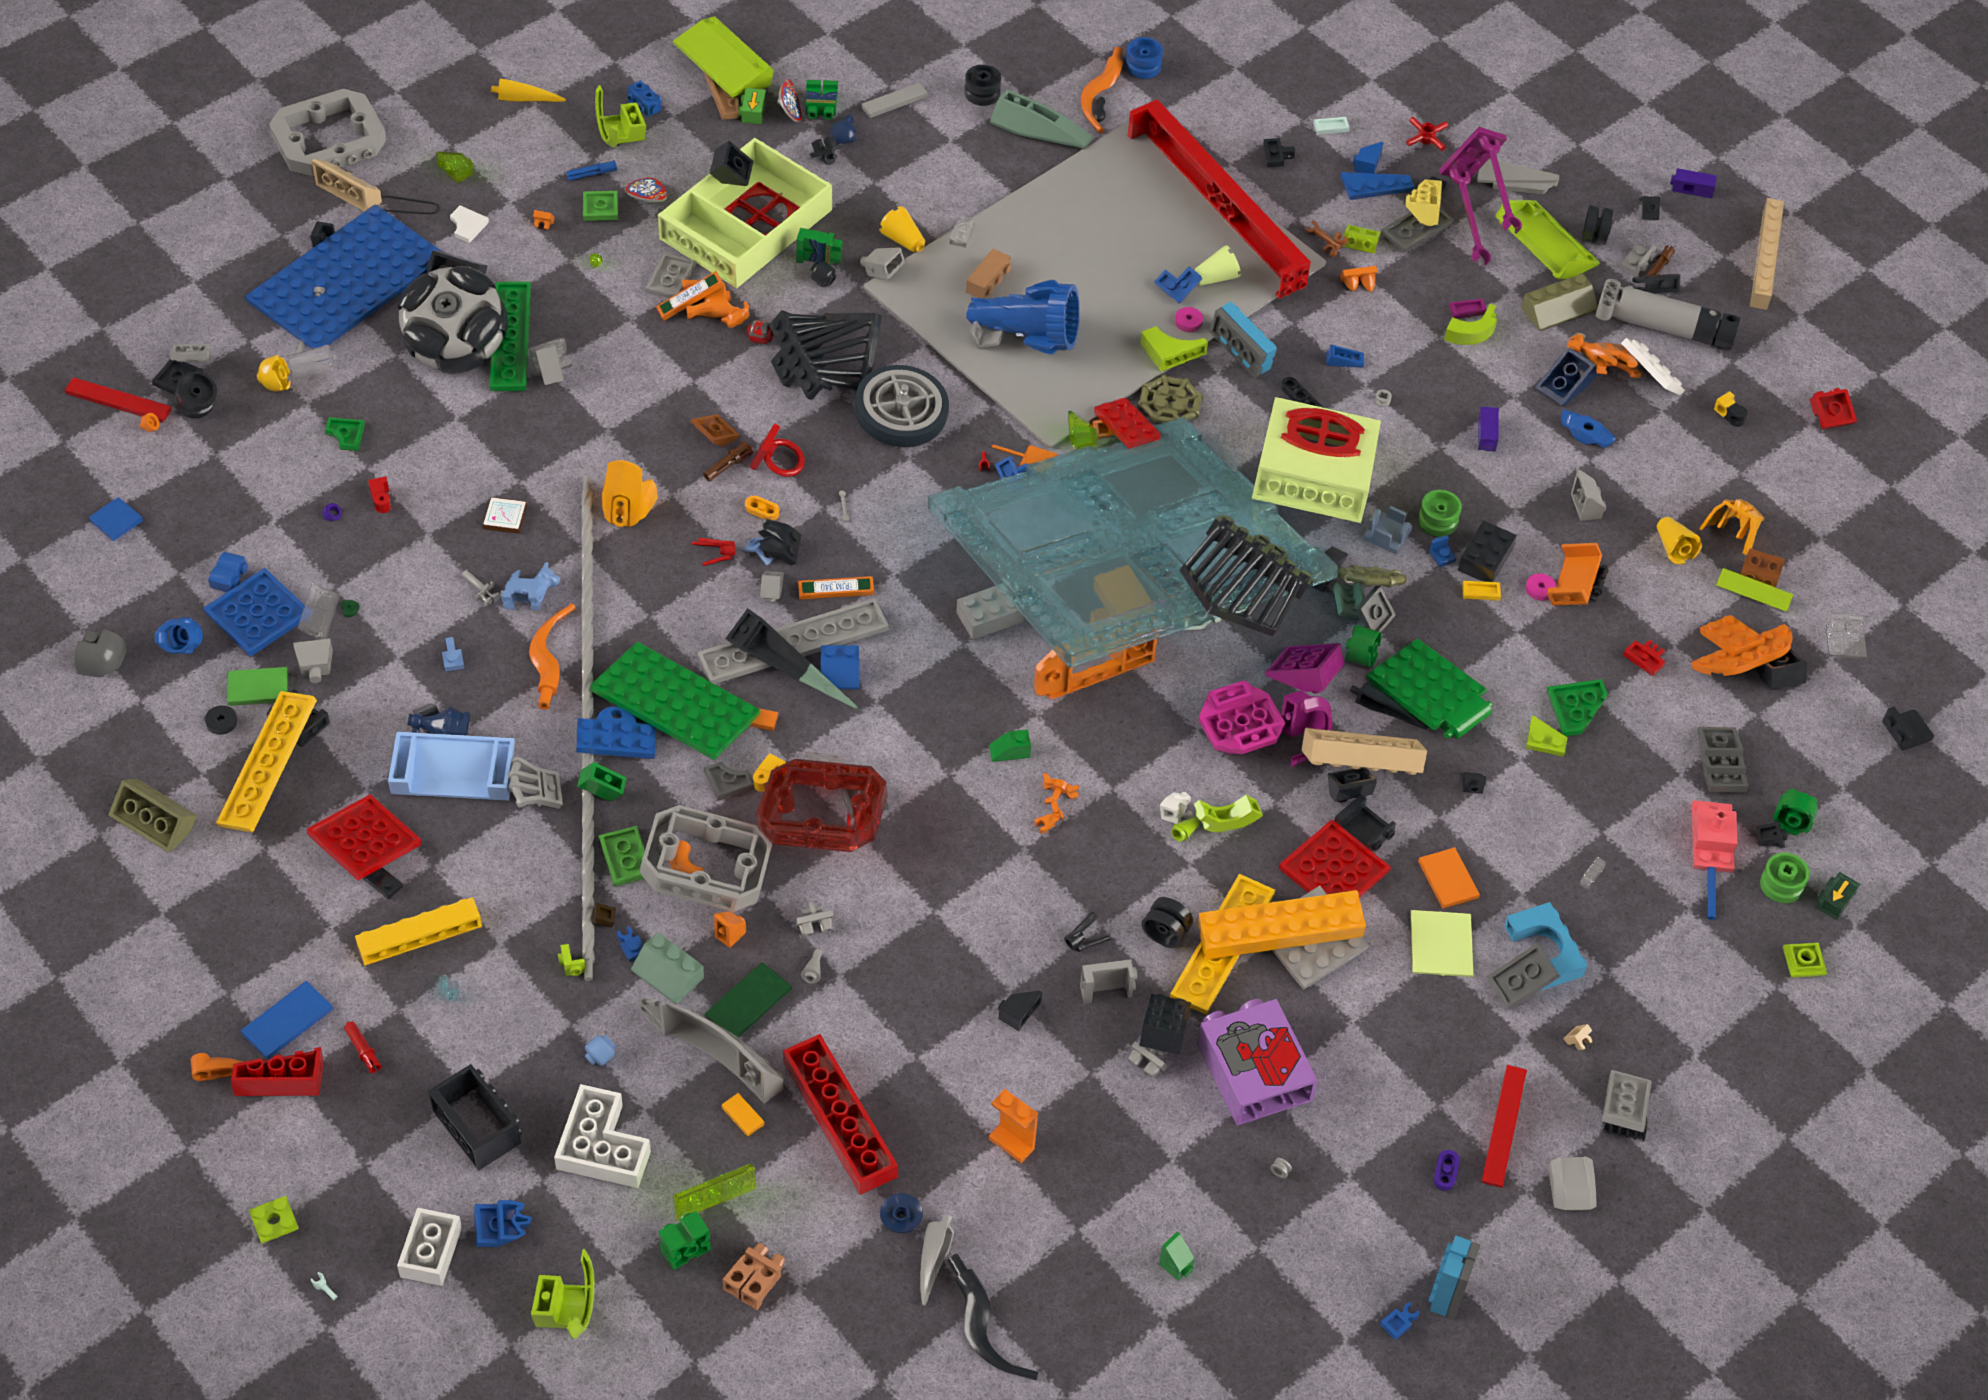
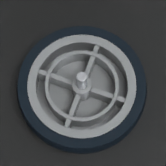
M889 365L872 371L860 382L855 395L854 409L858 423L874 439L892 446L913 447L925 444L940 434L948 418L949 399L942 384L926 371L907 365Z

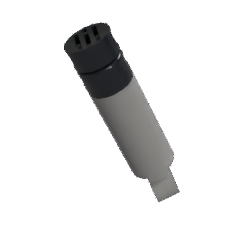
M1615 279L1606 280L1596 311L1597 318L1610 320L1612 316L1620 321L1710 345L1713 344L1715 339L1714 346L1732 349L1741 319L1740 316L1724 312L1722 319H1720L1722 314L1720 311L1634 289L1632 286L1623 288L1620 287L1621 283Z

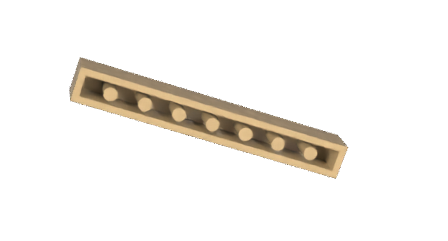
M1767 198L1763 210L1750 307L1767 310L1772 296L1784 201Z

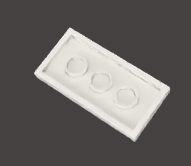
M1627 338L1621 343L1666 390L1678 395L1685 391L1681 387L1682 382L1676 377L1673 378L1670 375L1671 371L1666 366L1659 364L1660 360L1654 354L1651 355L1648 352L1649 348L1645 344H1640L1635 339L1632 341Z

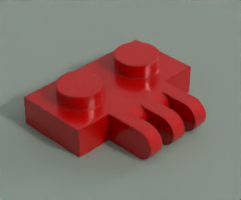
M1635 640L1624 650L1623 656L1651 676H1654L1665 665L1666 661L1660 658L1665 653V650L1661 648L1657 652L1659 648L1657 644L1651 648L1652 640L1647 641L1644 645Z

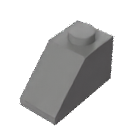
M765 571L762 574L761 598H765V601L775 602L776 599L781 597L784 572Z

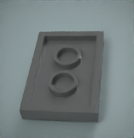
M1536 943L1487 977L1506 1007L1511 1010L1561 976L1540 944Z

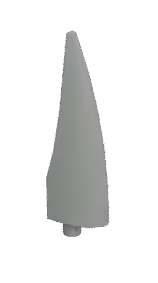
M945 1214L942 1221L927 1224L920 1270V1289L923 1306H926L936 1276L951 1247L955 1231L950 1226L952 1219L950 1215Z

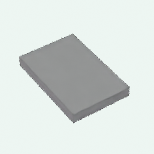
M663 253L645 288V292L671 298L683 291L682 280H689L696 266V261Z

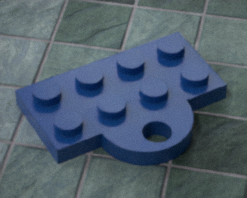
M609 707L599 713L597 720L577 719L576 752L654 759L655 727L650 724L636 723L633 714L620 707ZM612 715H618L621 718H614Z

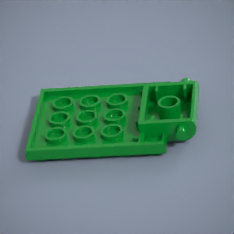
M1418 638L1366 675L1368 682L1394 698L1434 731L1439 727L1443 729L1446 739L1450 737L1456 740L1492 714V703L1481 698L1487 689Z

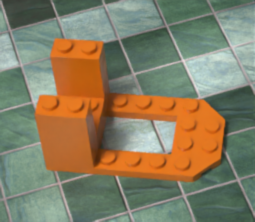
M1129 566L1094 578L1093 591L1105 608L1091 613L1090 626L1094 632L1091 635L1077 638L1072 642L1058 645L1035 666L1034 691L1037 695H1047L1049 699L1053 700L1155 661L1160 614ZM1105 648L1112 659L1107 660L1103 664L1091 666L1084 671L1072 674L1073 659Z

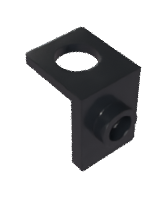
M1640 197L1639 200L1643 201L1642 219L1659 220L1660 197Z
M1464 772L1463 792L1482 794L1486 783V776L1480 773Z

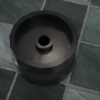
M986 64L972 66L965 74V97L967 100L979 106H988L998 101L1001 96V73L998 69Z
M1589 204L1582 241L1591 242L1594 234L1597 233L1596 243L1606 245L1612 228L1613 208L1604 207L1601 216L1598 217L1599 206Z
M189 372L179 378L174 394V404L177 410L190 418H202L208 415L215 404L217 385L205 373Z
M1159 897L1154 901L1150 911L1143 918L1141 926L1145 934L1154 942L1168 948H1175L1184 939L1185 933L1191 928L1194 919L1190 911L1180 902L1168 897Z

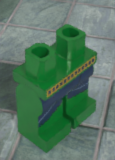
M806 80V115H808L809 119H816L817 115H823L826 120H832L833 116H836L838 81L823 80V95H821V80Z
M800 228L796 240V263L803 264L805 260L817 263L826 261L830 265L831 262L840 264L843 240L834 239V233H829L828 235L825 232Z

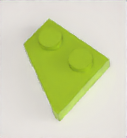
M1532 716L1526 749L1564 757L1567 737L1537 717Z

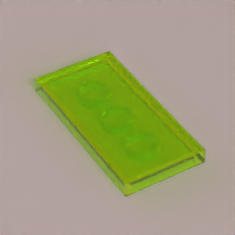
M747 1164L674 1194L672 1197L676 1220L679 1221L687 1213L695 1211L699 1213L755 1190L756 1174L753 1164Z

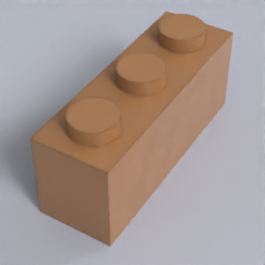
M992 249L966 280V293L977 298H986L988 295H991L995 286L1001 283L1003 276L1010 272L1012 267L1010 264L1011 256Z

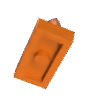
M1369 266L1343 270L1339 276L1340 282H1344L1354 292L1358 287L1359 280H1361L1363 286L1369 292H1372L1375 286L1377 267Z

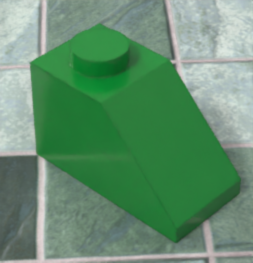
M1028 729L1009 731L989 744L992 762L1030 758L1031 742Z
M1176 1232L1162 1245L1159 1265L1178 1281L1183 1276L1185 1278L1188 1277L1194 1270V1256L1181 1234Z

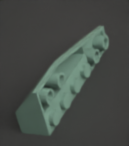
M1008 89L998 99L990 120V124L1020 136L1083 149L1093 139L1092 135L1062 114Z

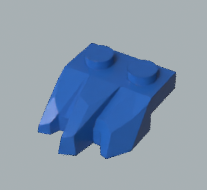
M498 1200L497 1204H475L473 1209L476 1247H500L525 1235L526 1232L522 1228H527L532 1220V1217L519 1213L524 1209L525 1203L513 1200Z

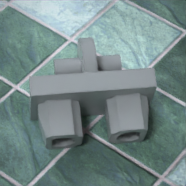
M808 902V909L802 910L804 917L796 918V928L800 929L803 937L813 935L812 925L819 923L821 933L832 930V910L822 912V906L814 907L813 902Z
M1136 1041L1132 1045L1133 1051L1128 1058L1130 1062L1138 1067L1145 1058L1149 1063L1145 1067L1144 1072L1152 1078L1160 1071L1164 1072L1167 1069L1165 1063L1156 1057L1158 1055L1162 1058L1165 1055L1163 1051L1155 1049L1148 1051L1144 1047L1139 1046Z

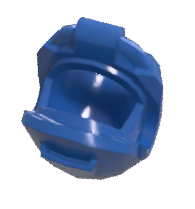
M181 617L180 619L166 621L158 627L157 631L154 632L155 643L170 654H190L200 646L203 633L201 626L195 620H192L190 617ZM167 632H168L169 640H170L171 644L168 642Z

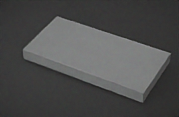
M1611 1070L1602 1121L1644 1132L1652 1081Z

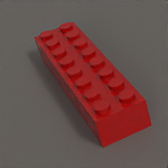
M821 1034L783 1050V1063L858 1193L862 1195L898 1178V1164Z

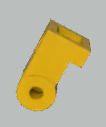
M769 753L753 774L754 788L759 792L767 791L776 775L783 776L786 772V761Z

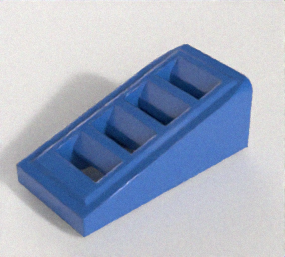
M1331 344L1326 352V365L1363 367L1364 353Z

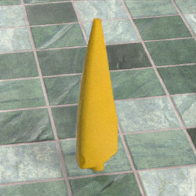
M500 79L499 86H491V92L498 93L499 100L518 102L566 101L565 98L552 92L512 80Z

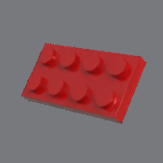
M1126 397L1094 407V413L1128 449L1161 439V433Z

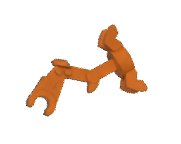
M1043 773V787L1045 790L1052 788L1054 793L1045 800V805L1051 804L1053 813L1039 817L1034 821L1035 826L1039 824L1044 825L1040 828L1041 834L1054 827L1059 819H1064V814L1059 809L1057 801L1060 795L1065 793L1070 799L1077 798L1079 793L1076 791L1079 789V785L1071 786L1062 779L1049 778L1048 774Z

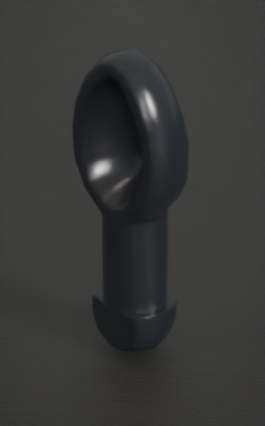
M1104 97L1097 99V108L1093 113L1094 118L1098 122L1103 121L1105 118Z

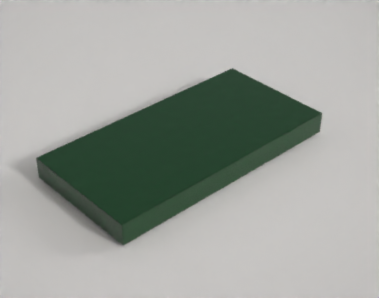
M761 962L705 1013V1018L725 1028L739 1038L792 989V986Z

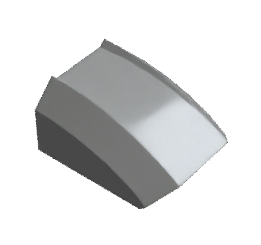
M1586 1156L1559 1157L1551 1160L1548 1172L1554 1208L1562 1210H1591L1595 1208L1596 1185L1593 1160Z

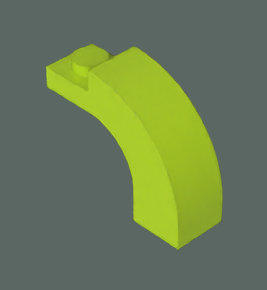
M1489 304L1484 316L1478 321L1465 322L1452 317L1446 329L1444 340L1459 345H1474L1487 340L1496 328V305Z
M1248 795L1243 796L1230 805L1214 807L1201 800L1194 803L1197 818L1202 822L1204 829L1211 832H1224L1242 828L1263 816L1257 800Z

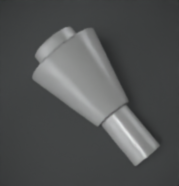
M819 949L814 951L812 959L801 972L802 979L807 983H817L821 979L820 958L822 951Z

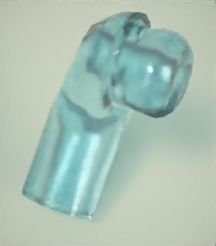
M440 976L438 978L439 995L448 1001L457 1000L459 991L457 988L454 990V988L449 987V977Z

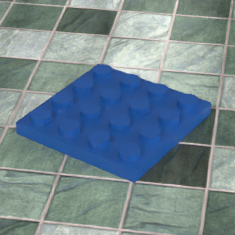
M263 568L203 608L204 613L250 657L312 616L311 611L266 568Z

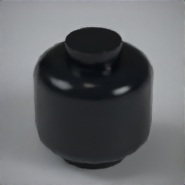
M826 261L816 262L810 269L812 271V280L821 287L830 286L837 277L835 275L836 270Z

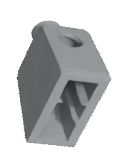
M877 248L868 257L863 256L860 263L862 267L866 268L868 276L888 280L905 261L901 248Z
M330 638L293 643L302 677H309L311 683L321 682V675L330 674L333 654Z

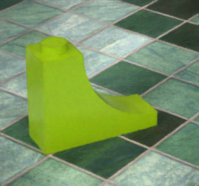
M1155 326L1141 332L1140 345L1162 372L1206 355L1208 341L1205 338L1197 340L1176 339L1163 333Z

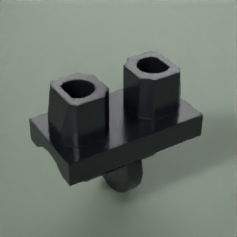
M833 136L823 139V142L822 139H817L811 142L814 151L810 153L811 158L822 156V161L827 165L834 164L837 155L834 153L836 149L843 148L842 143L836 144Z

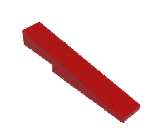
M1508 1064L1506 1066L1481 1183L1500 1188L1503 1187L1527 1069Z

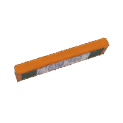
M717 271L656 307L665 321L684 310L686 306L694 304L723 287L724 284Z
M873 576L798 581L799 600L874 595Z

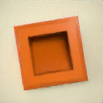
M1101 420L1092 422L1096 439L1114 436V433Z

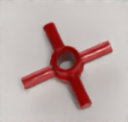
M1414 117L1409 119V122L1419 132L1418 135L1406 140L1407 146L1420 141L1426 145L1433 143L1440 151L1446 148L1436 138L1437 132L1448 127L1446 121L1435 126L1428 122L1421 124Z

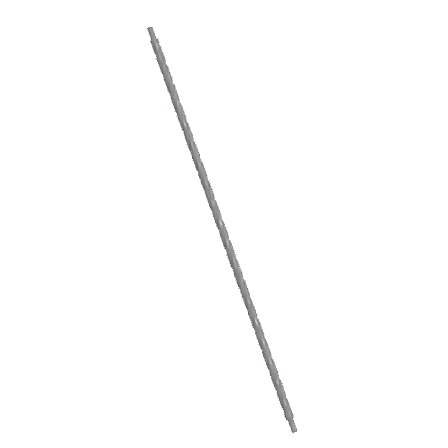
M585 475L583 477V491H581L582 718L592 719L594 700L592 691H590V685L593 683V580L591 577L593 572V557L591 554L593 549V535L591 532L593 527V513L591 510L593 492L591 491V477ZM582 753V769L594 762V754ZM582 789V958L585 961L586 967L584 969V979L591 981L593 979V963L595 962L593 951L595 942L593 924L594 821L592 818L594 814V796L592 793Z

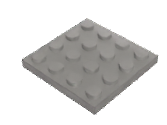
M1318 886L1301 898L1327 894L1321 886ZM1362 937L1272 951L1304 990L1367 950L1369 945Z

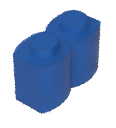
M225 551L222 552L216 566L210 573L208 579L210 588L228 592L239 585L241 576L248 569L245 557Z

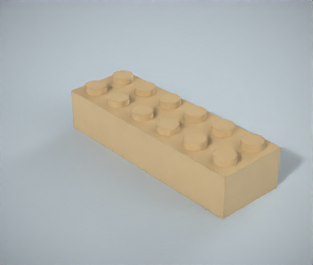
M1305 728L1302 752L1315 765H1322L1323 763H1329L1334 767L1349 765L1353 769L1367 767V769L1372 771L1386 769V771L1392 773L1405 771V773L1416 775L1417 772L1423 773L1427 750L1417 739Z

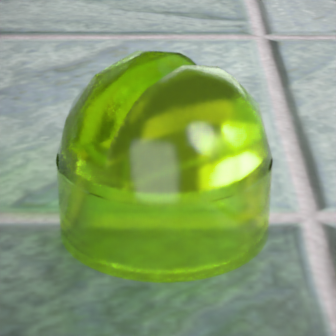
M591 253V267L601 266L603 263L602 256L597 253Z

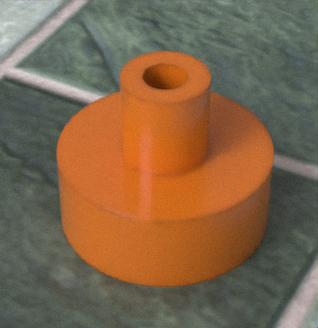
M148 413L141 417V429L153 432L159 428V419L155 414Z

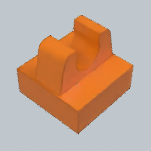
M534 210V226L539 229V225L545 223L544 229L548 230L550 225L554 223L555 217L551 213Z

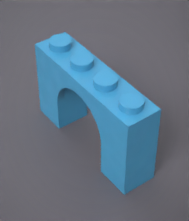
M1550 902L1507 916L1504 927L1513 942L1530 936L1541 935L1553 940L1560 950V954L1557 957L1549 960L1561 977L1541 990L1584 976L1587 968L1586 959L1580 955L1576 942L1572 941L1569 936L1567 926L1561 922L1557 909L1553 908Z

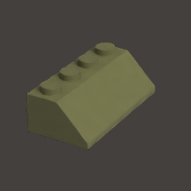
M1580 274L1524 294L1521 309L1536 328L1541 331L1597 311L1598 305L1592 284L1584 274Z
M137 778L122 780L108 814L113 819L169 853L191 832L197 817L190 810Z

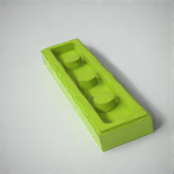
M1725 568L1722 569L1716 584L1719 587L1786 612L1794 595Z

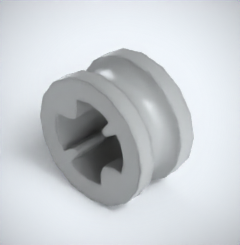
M1384 389L1377 391L1375 403L1381 407L1388 406L1391 402V393Z
M1276 1158L1270 1169L1273 1174L1285 1179L1292 1170V1166L1286 1160Z

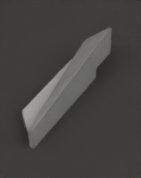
M1489 159L1477 171V182L1493 183V189H1498L1491 159ZM1498 161L1506 190L1544 194L1549 188L1557 187L1559 175Z

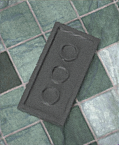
M1440 208L1438 225L1426 226L1420 223L1410 212L1381 229V235L1404 254L1451 226L1454 219Z

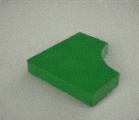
M328 417L325 435L337 439L340 450L358 451L365 421Z

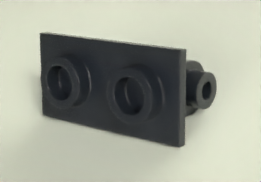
M1604 564L1598 568L1590 598L1594 602L1602 594L1604 579H1606L1609 573L1608 566Z

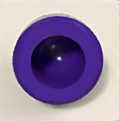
M329 503L324 507L322 515L327 521H336L340 519L342 510L337 504ZM330 510L337 511L338 515H332Z

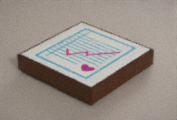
M491 497L483 521V529L519 534L527 509V501Z

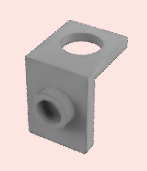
M974 321L969 334L978 348L999 345L1004 333L1003 331L984 333L978 322ZM976 329L978 330V333H979L978 338H977L976 335H975V330H976Z

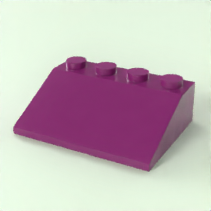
M1341 643L1287 646L1265 671V676L1304 692L1321 693L1344 665Z

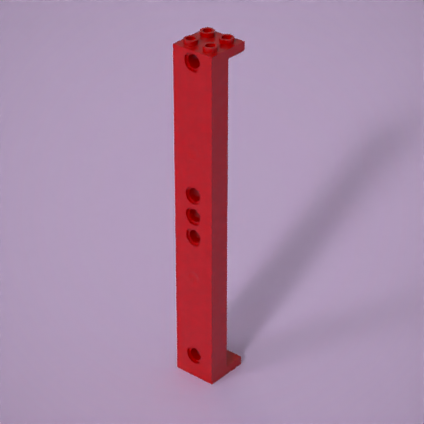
M1158 99L1130 111L1127 136L1130 139H1134L1146 134L1281 279L1279 291L1276 292V296L1279 299L1307 286L1311 261Z

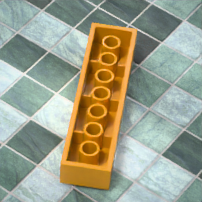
M1357 890L1199 913L1197 922L1205 960L1364 937L1366 929Z

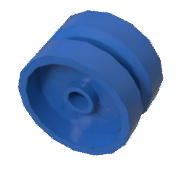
M1149 37L1135 38L1130 41L1127 47L1126 58L1128 73L1141 79L1153 78L1161 71L1163 47L1157 40Z

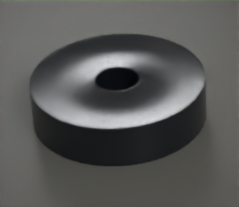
M225 705L213 707L205 716L207 729L217 735L231 732L236 727L238 721L236 712L231 707Z

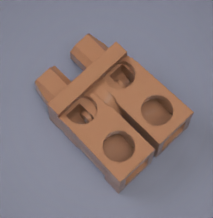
M758 1243L753 1249L748 1247L745 1254L723 1278V1290L738 1299L741 1297V1301L755 1310L759 1309L765 1296L780 1279L781 1270L785 1264V1258L776 1253L771 1260L766 1258L768 1248L761 1243Z

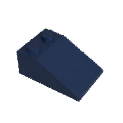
M1567 347L1535 386V389L1563 407L1589 386L1598 375L1596 372L1597 367L1594 363Z

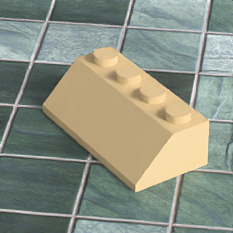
M312 160L317 186L364 212L373 205H379L382 202L381 192L377 187H373L364 180L353 176L350 172H346L328 161Z

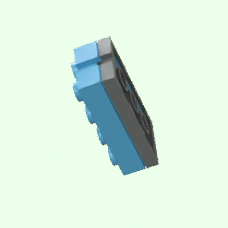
M1232 301L1215 310L1210 333L1254 378L1270 370L1277 350L1275 344Z
M1456 1235L1453 1243L1448 1242L1428 1301L1432 1303L1430 1311L1455 1320L1480 1244L1471 1243L1470 1240Z

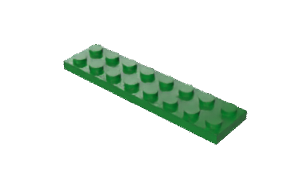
M531 281L495 282L497 294L507 310L508 330L507 335L502 339L497 350L491 355L490 391H526Z

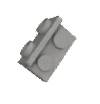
M1636 244L1620 264V269L1638 277L1641 272L1644 273L1649 262L1652 263L1655 260L1657 246L1653 245L1648 250Z
M210 344L173 345L170 358L178 362H210Z

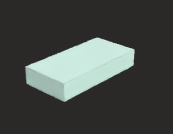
M1346 117L1314 119L1313 122L1317 135L1349 132L1350 129Z

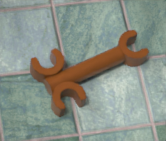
M1312 220L1313 229L1306 227L1309 234H1316L1328 243L1323 250L1326 253L1332 250L1330 252L1332 258L1337 255V250L1349 241L1346 236L1340 240L1342 237L1341 232L1336 233L1335 239L1319 229L1318 223Z

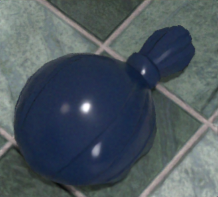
M851 114L832 126L830 136L834 137L836 143L846 144L855 141L856 130L852 125L854 118Z

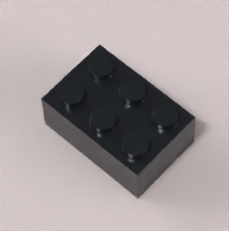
M1483 520L1461 556L1458 571L1482 582H1494L1514 548L1517 535Z
M1151 994L1139 1046L1180 1055L1191 1002L1181 998H1169L1162 994Z

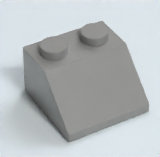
M1577 470L1571 496L1580 521L1602 519L1603 512L1606 511V503L1602 501L1600 487H1597L1595 480L1581 470Z

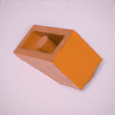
M728 911L716 913L713 916L715 938L727 947L731 948L746 933V922L740 915H735L733 912Z

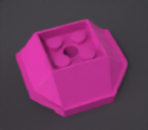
M1244 680L1209 691L1198 720L1214 750L1223 751L1229 755L1244 754L1275 744L1285 727V721L1270 695L1259 688L1251 686L1250 683Z

